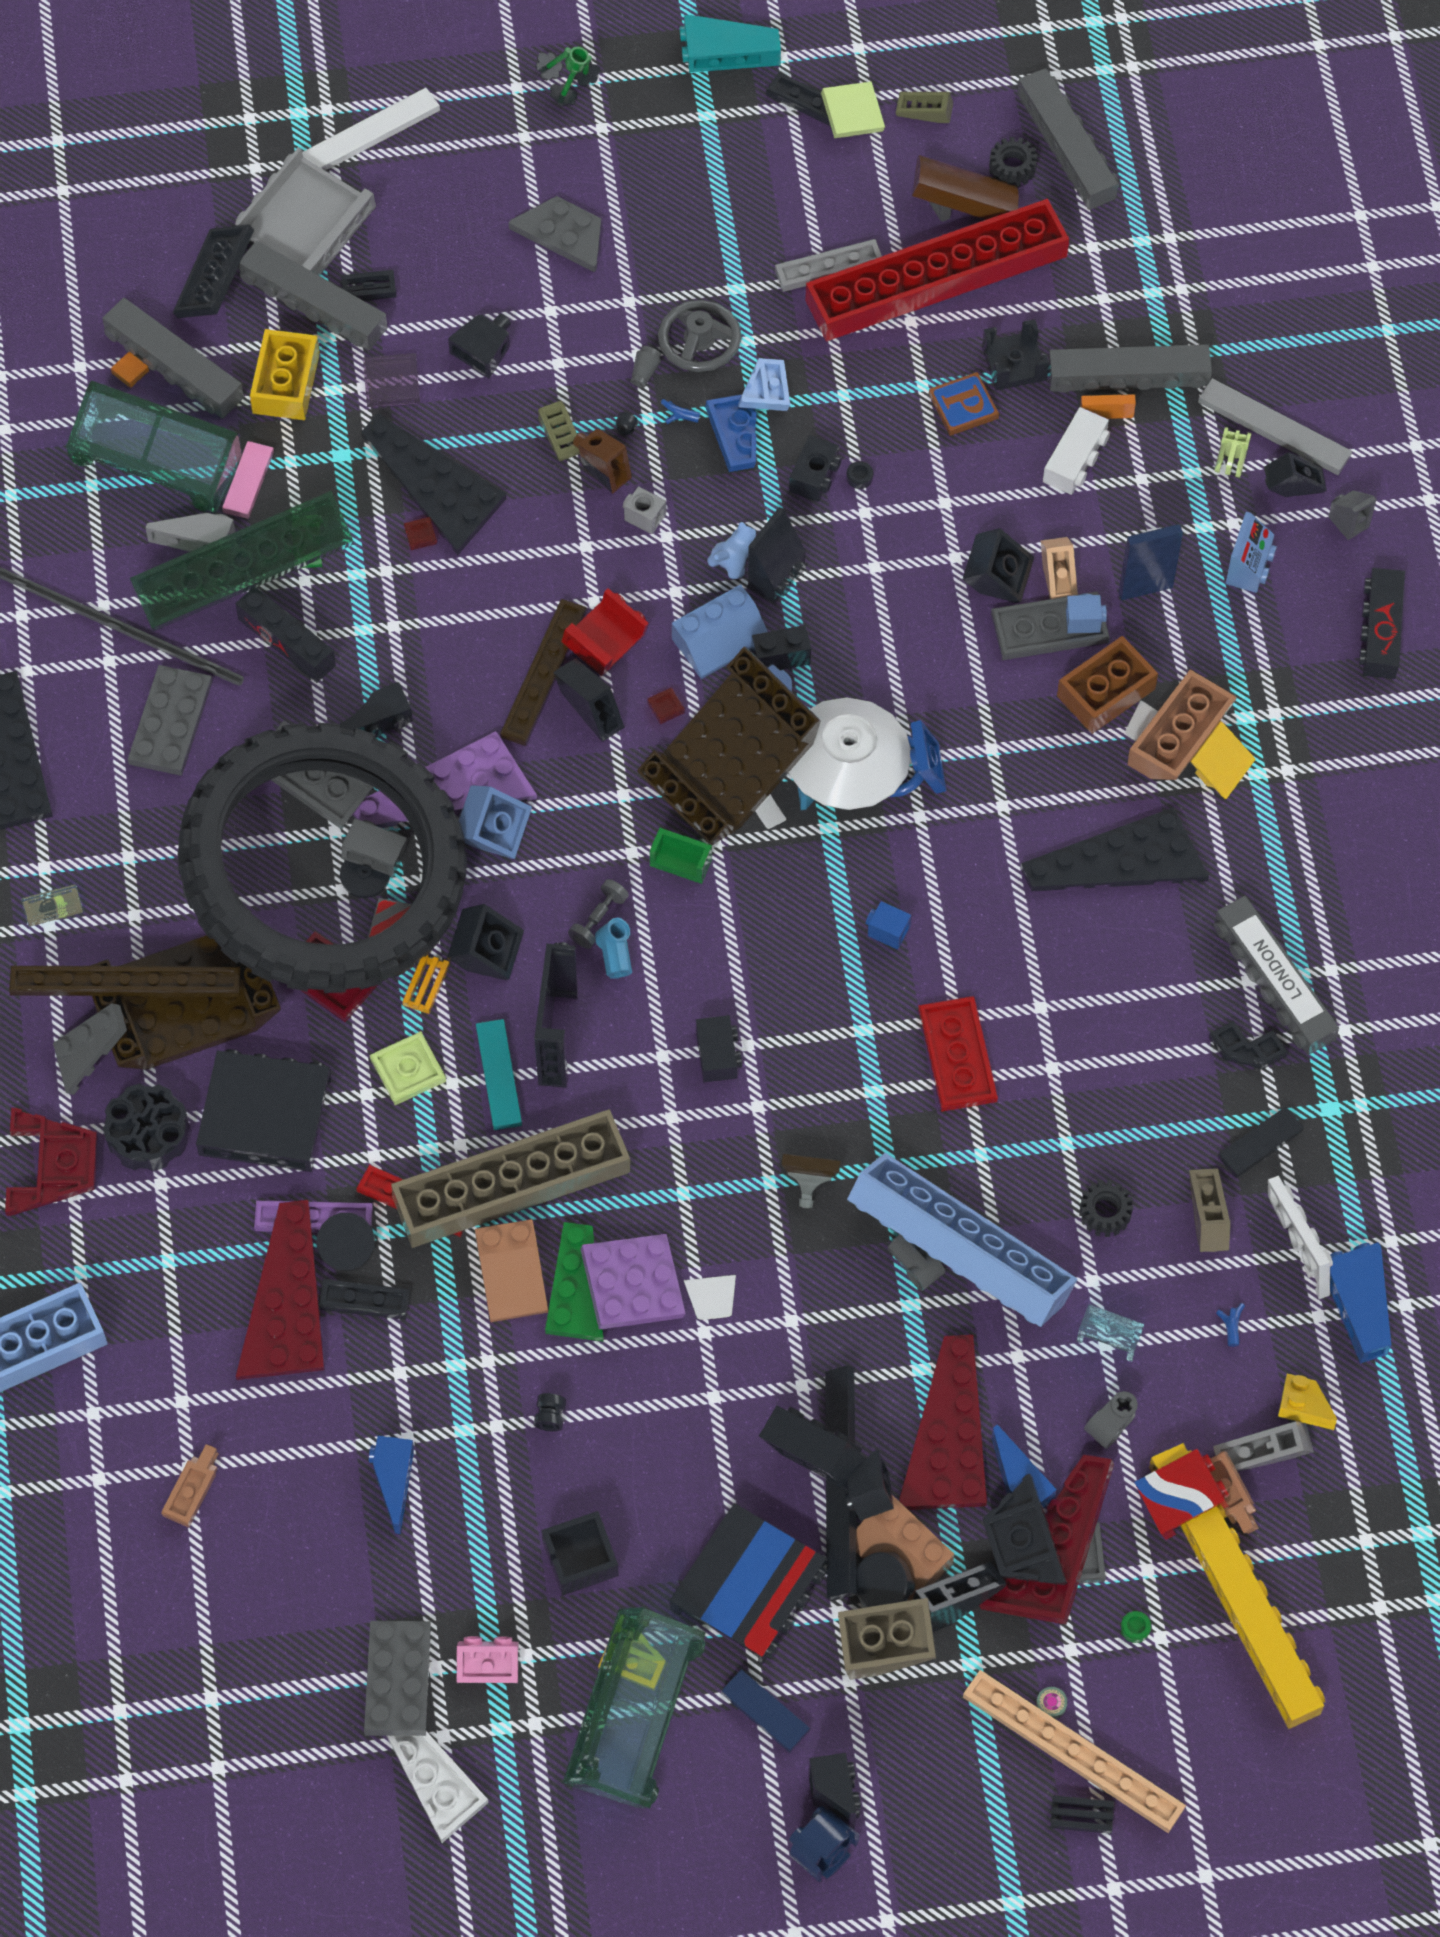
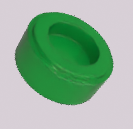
M1140 1611L1127 1613L1121 1622V1634L1131 1643L1145 1641L1151 1631L1149 1617Z

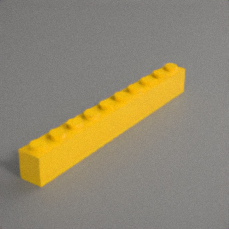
M1184 1443L1151 1457L1149 1468L1151 1472H1154L1192 1451H1187ZM1218 1505L1180 1527L1286 1726L1290 1729L1320 1715L1324 1708L1325 1698L1321 1689L1318 1686L1314 1687L1309 1678L1311 1672L1304 1659L1300 1660L1295 1652L1296 1643L1289 1632L1285 1633L1280 1624L1282 1623V1618L1278 1609L1275 1606L1271 1607L1266 1598L1268 1592L1264 1583L1261 1580L1257 1581L1252 1572L1254 1566L1248 1554L1243 1555L1238 1546L1240 1544L1239 1537L1234 1528L1229 1529L1224 1520L1226 1518L1225 1511L1221 1505Z

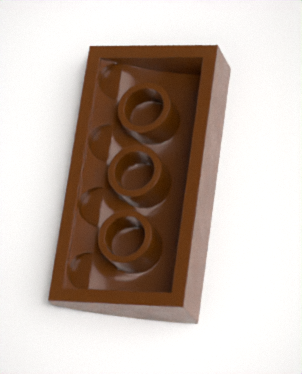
M921 155L917 157L913 197L986 220L1018 209L1019 194L1016 185Z

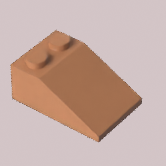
M533 1220L475 1229L490 1322L548 1313Z

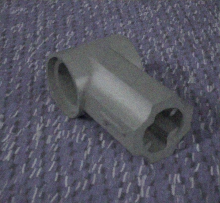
M900 1234L888 1246V1251L907 1270L906 1273L909 1279L920 1291H924L946 1273L939 1260L930 1257L917 1245L907 1242Z

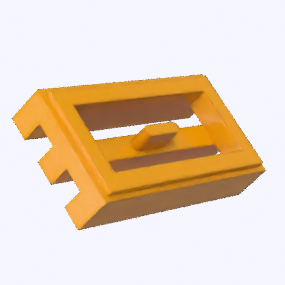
M428 955L422 957L402 1001L403 1006L430 1014L450 967L449 961L444 960L442 962L439 961V958L433 956L432 959ZM426 965H430L425 975V978L422 982V985L419 989V992L416 996V999L413 1002L411 1000L423 975ZM436 968H439L440 971L426 1004L422 1005L421 1002Z

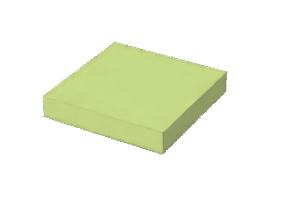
M872 82L822 89L821 95L834 138L882 132L885 125Z
M421 1031L370 1055V1060L394 1105L446 1082V1077Z

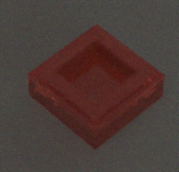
M430 517L404 523V530L410 550L437 544Z
M672 687L647 698V703L660 724L685 713V708Z

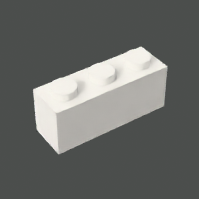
M1079 407L1045 466L1043 482L1071 495L1077 486L1081 487L1087 476L1086 469L1088 466L1093 467L1097 460L1098 448L1100 445L1104 447L1109 439L1110 432L1107 431L1109 420Z

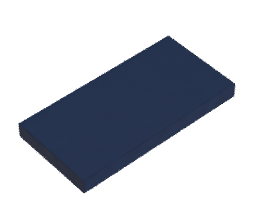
M1180 524L1127 537L1118 592L1121 601L1173 588L1183 536Z

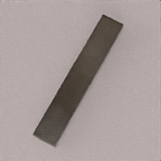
M564 599L560 600L500 732V738L527 746L556 681L553 672L563 666L570 650L561 642L564 631L571 623L576 626L585 617L587 607Z

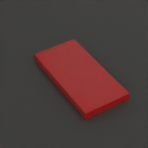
M974 996L918 1005L941 1112L997 1102L998 1096Z

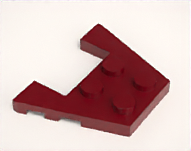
M11 1108V1136H40L37 1187H6V1216L16 1215L95 1190L98 1141L96 1132L65 1122L51 1121L42 1115H31L19 1108Z

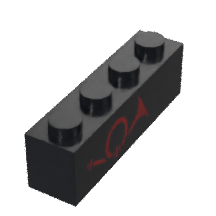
M1372 568L1370 578L1365 577L1363 594H1368V601H1363L1362 617L1366 618V625H1362L1360 641H1365L1364 649L1360 648L1359 665H1363V676L1396 679L1400 661L1405 571Z
M256 586L252 587L235 603L238 620L314 682L318 683L336 666L334 649Z

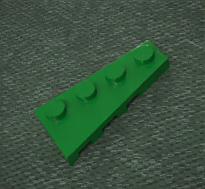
M568 1222L563 1224L545 1328L546 1334L603 1342V1330L598 1328L580 1250L582 1245L594 1243L593 1226Z

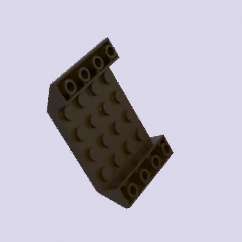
M745 646L727 665L726 668L731 672L730 676L664 752L654 750L637 770L709 845L716 844L743 826L812 747L821 720Z
M206 935L120 966L240 967V997L92 996L97 1012H100L112 1003L121 1007L127 1031L112 1048L118 1067L151 1069L258 1031L281 1010L271 982L251 973L252 970L244 964H236L221 951L222 947L214 939H209ZM109 959L89 966H111Z

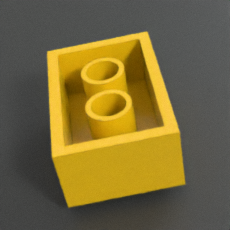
M265 329L250 393L253 414L298 420L306 419L320 354L318 337L316 335Z

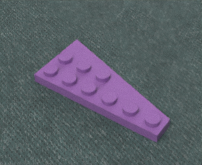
M496 731L425 767L435 777L434 782L440 790H445L454 806L453 811L455 815L462 813L471 785L490 786L517 800H537V794ZM380 791L366 797L353 814L356 819L371 821L382 829L397 826L398 823L408 821L401 810Z

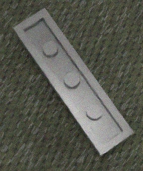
M873 239L775 265V273L782 291L785 292L804 287L807 282L879 258L882 255L876 240Z

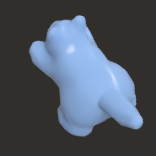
M740 522L738 529L732 533L730 538L725 542L715 545L707 559L708 564L711 567L720 565L725 568L731 579L742 578L745 574L744 566L748 558V546L756 537L755 529Z

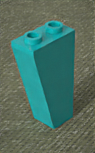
M684 15V26L679 27L680 41H685L686 47H682L683 63L688 62L689 73L781 66L779 29Z

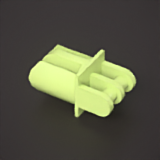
M1225 427L1215 472L1220 473L1224 455L1228 456L1225 474H1231L1234 458H1239L1235 477L1241 476L1251 433H1248V435L1240 434L1239 430L1231 432Z

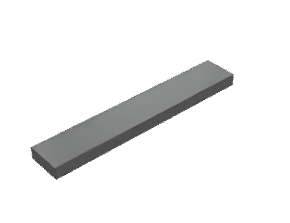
M1213 378L1199 397L1198 403L1336 475L1340 474L1352 455L1351 450Z

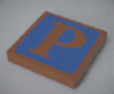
M978 372L929 389L928 394L949 436L999 419V413Z

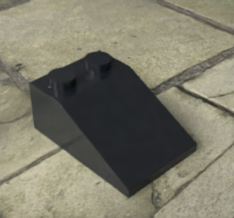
M781 507L776 510L748 546V588L773 603H776L780 596L784 597L789 592L792 585L791 582L796 576L800 577L807 566V563H805L806 551L786 512Z

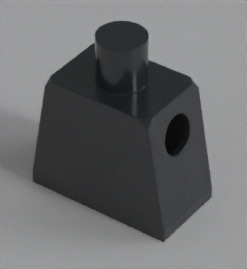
M499 314L493 321L483 315H477L448 338L449 353L489 379L510 347L509 333L506 331L511 325L510 320L503 314Z

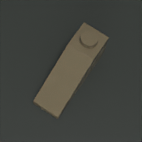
M1218 1169L1189 1170L1195 1229L1200 1252L1229 1250L1230 1219Z

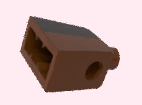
M595 429L588 436L581 432L574 438L573 445L579 449L584 469L612 494L632 478L627 450L624 444L600 429Z

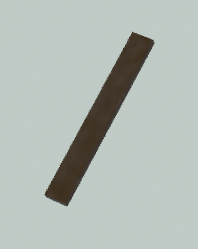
M11 965L9 993L10 996L240 997L241 969L240 967Z

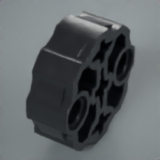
M142 1084L127 1087L118 1098L111 1099L105 1109L106 1119L103 1132L109 1151L120 1159L121 1164L129 1169L137 1170L144 1168L151 1171L167 1167L173 1158L181 1156L187 1147V1133L190 1126L185 1107L182 1102H179L172 1095L171 1090L159 1084L153 1087ZM142 1101L147 1103L146 1108H144ZM119 1113H127V1116L123 1119L115 1118ZM169 1136L178 1137L174 1142L165 1141ZM147 1146L150 1149V1152L146 1153Z

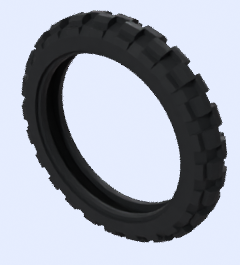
M304 723L282 726V729L273 732L263 731L249 737L248 741L242 745L232 747L219 757L218 762L202 776L191 798L188 800L178 837L177 858L178 870L183 883V892L189 908L195 912L198 924L209 939H214L222 947L221 951L236 964H244L252 970L251 973L269 982L273 979L287 984V988L308 992V989L323 990L324 993L346 992V989L358 987L366 989L382 984L383 980L392 976L398 977L414 967V964L422 957H426L439 943L445 931L448 930L457 912L464 891L467 856L465 855V839L461 823L456 819L453 811L454 806L445 790H440L434 782L435 777L421 763L416 764L407 756L408 752L394 743L389 742L387 744L376 739V734L358 728L355 731L340 728V724L319 723L318 726H304ZM318 770L340 773L359 779L388 797L409 821L418 840L422 855L423 867L420 891L407 912L392 926L374 936L356 942L330 945L315 944L288 937L260 921L244 906L234 892L225 872L221 848L222 833L229 816L238 803L256 787L285 774Z

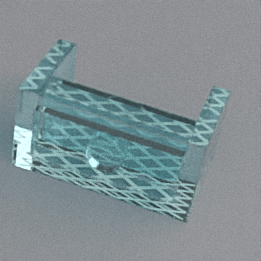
M1089 1304L1079 1328L1077 1342L1083 1343L1084 1338L1088 1337L1128 1352L1126 1360L1132 1362L1142 1337L1144 1324Z

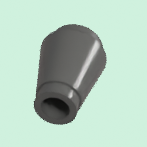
M642 346L636 352L630 381L633 385L640 388L646 386L661 363V354L658 350L649 346Z

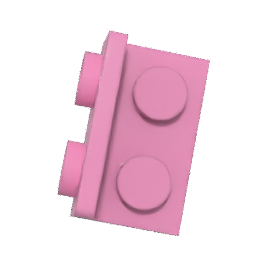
M478 1636L464 1637V1641H459L457 1644V1683H518L519 1642H512V1637L506 1636L494 1637V1641H482V1637Z

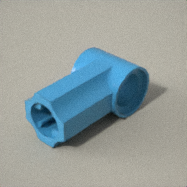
M613 918L597 930L595 934L596 944L603 951L606 975L610 979H618L632 974L627 945L630 928L627 922L621 918Z

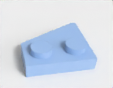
M758 359L738 403L739 407L788 410L790 399L784 360Z

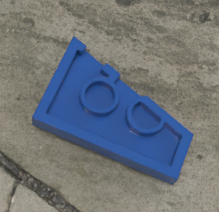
M742 394L707 400L705 404L729 472L754 468L756 463L755 427L757 412L755 408H742L738 406Z

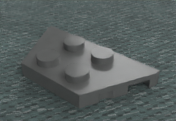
M556 196L510 220V230L593 272L597 270L601 218Z

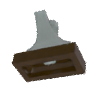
M783 1154L782 1167L788 1172L789 1176L796 1179L801 1188L802 1198L799 1199V1207L812 1208L814 1190L820 1184L831 1181L833 1177L840 1174L841 1161Z

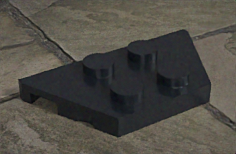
M1027 1474L1022 1478L1021 1484L1011 1494L1008 1493L1001 1500L1000 1505L992 1509L982 1519L1000 1576L1008 1579L1066 1585L1068 1583L1033 1476Z

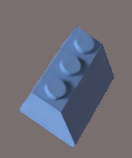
M741 584L672 622V640L701 679L728 665L744 646L751 651L752 635L768 632L756 604Z

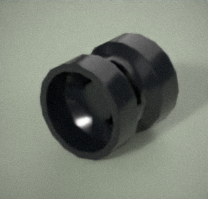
M539 1394L536 1404L539 1410L534 1417V1426L544 1431H561L564 1422L562 1412L566 1409L567 1400L557 1394Z

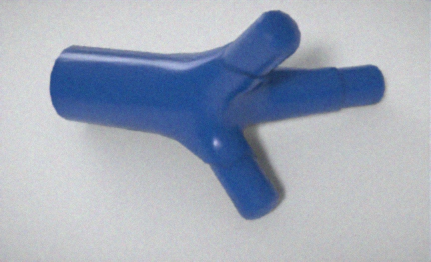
M665 399L661 400V404L673 412V415L665 419L667 424L678 419L698 423L700 412L681 408L671 401L667 402Z
M1240 1303L1237 1308H1231L1230 1316L1221 1310L1216 1312L1225 1323L1227 1342L1230 1347L1239 1346L1238 1325L1240 1314L1245 1307L1243 1303Z

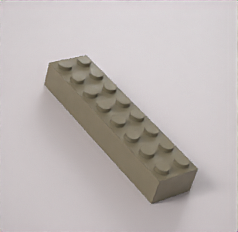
M608 1109L391 1184L392 1197L411 1247L414 1248L630 1173V1157L612 1113Z

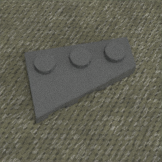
M110 1004L53 1043L67 1094L74 1095L80 1088L78 1084L83 1077L91 1075L95 1070L93 1065L101 1055H107L127 1031L120 1005Z

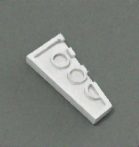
M1279 1176L1268 1179V1198L1283 1228L1290 1227L1288 1233L1295 1252L1301 1251L1305 1264L1303 1268L1308 1278L1315 1277L1317 1281L1315 1292L1318 1298L1322 1299L1329 1296L1330 1266L1333 1265L1329 1252L1326 1249L1322 1250L1319 1245L1318 1234L1314 1228H1309L1306 1223L1307 1219L1302 1207H1297L1294 1203V1196L1289 1185H1284Z
M427 1731L426 1736H387L441 1843L488 1804V1799Z

